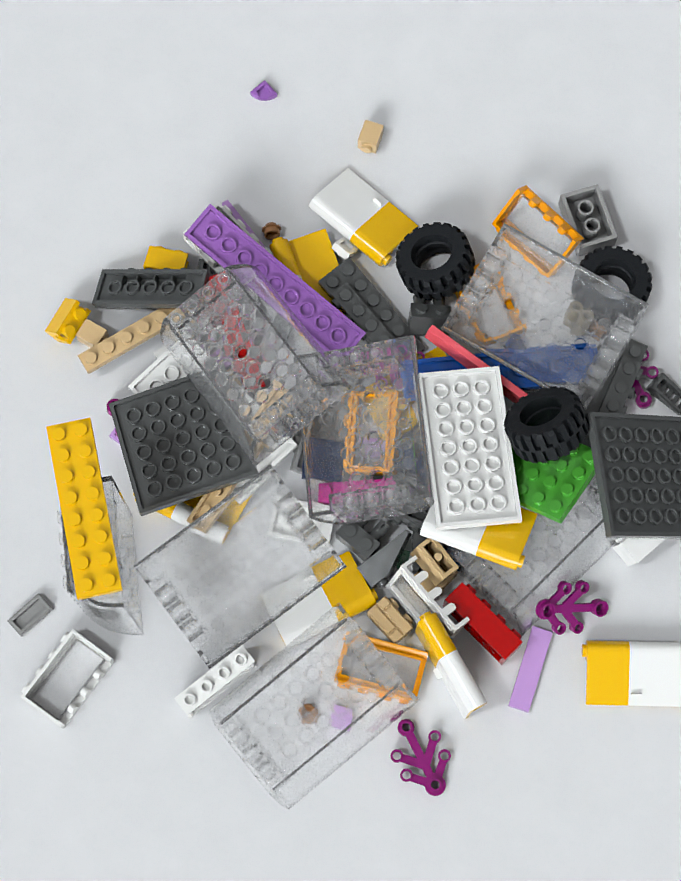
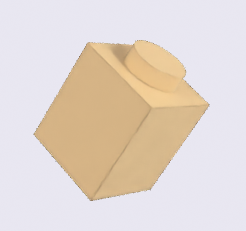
M365 120L358 138V148L365 153L372 152L376 154L383 136L384 125Z
M86 318L76 337L79 342L91 348L107 339L109 334L106 329Z

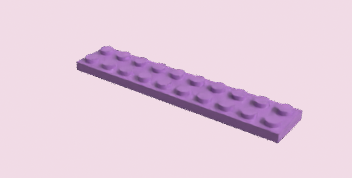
M211 204L208 205L185 232L184 236L339 364L342 363L366 334V332Z

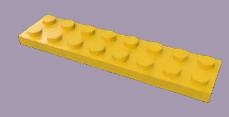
M85 418L46 426L77 599L82 600L123 591L91 419Z

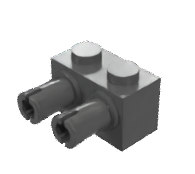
M414 295L408 317V334L426 335L428 329L434 325L446 335H449L451 306L445 305V297H443V300L433 298V304H425L424 296L423 298H418Z
M366 506L355 519L348 518L336 532V538L364 562L378 552L381 545L379 540L391 528L381 519L370 533L366 532L364 526L375 516V513L372 510L369 512V508Z

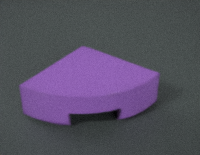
M265 80L250 92L252 97L261 101H268L277 97V93Z

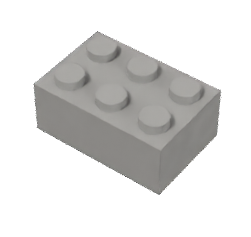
M598 184L560 195L558 206L563 219L584 237L574 249L577 257L593 252L594 249L599 247L604 249L605 246H615L618 237Z

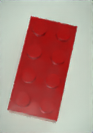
M462 582L444 600L443 608L449 603H454L456 609L451 615L458 622L468 617L470 620L464 628L503 665L520 648L523 643L521 640L522 636L515 629L510 630L505 625L507 623L500 614L495 615L490 610L492 608L485 599L480 600L475 595L477 592L471 585H465Z

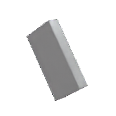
M38 593L14 614L8 622L23 637L48 615L53 608Z

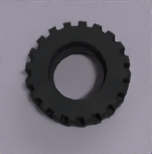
M433 222L431 225L426 223L419 229L418 227L413 229L411 234L408 233L404 237L405 241H401L399 244V250H397L395 257L396 268L407 290L418 298H423L424 296L425 300H432L433 298L443 300V297L447 296L449 298L456 291L459 293L463 289L462 286L469 283L471 280L469 276L472 277L475 271L474 253L464 232H461L456 226L452 227L449 223L441 224L440 222ZM434 254H451L447 262L436 269L425 270L420 268L422 263Z
M605 246L603 250L599 247L594 249L593 253L589 252L581 260L573 280L572 292L574 293V301L580 302L583 310L592 311L594 318L597 319L596 322L600 324L607 322V325H614V322H617L618 325L625 324L626 319L632 321L636 315L642 312L652 290V275L648 272V265L642 263L643 259L639 255L635 256L633 251L629 249L627 251L623 250V247L620 246L616 248ZM601 275L617 276L627 284L630 292L618 297L607 295L597 287L594 279Z
M550 386L548 389L545 387L540 388L539 391H532L529 395L521 397L519 402L514 403L511 406V410H508L504 420V430L516 455L532 463H548L550 460L556 461L562 456L566 457L572 450H576L580 443H583L588 434L589 426L587 424V415L576 393L567 388H558L556 386Z

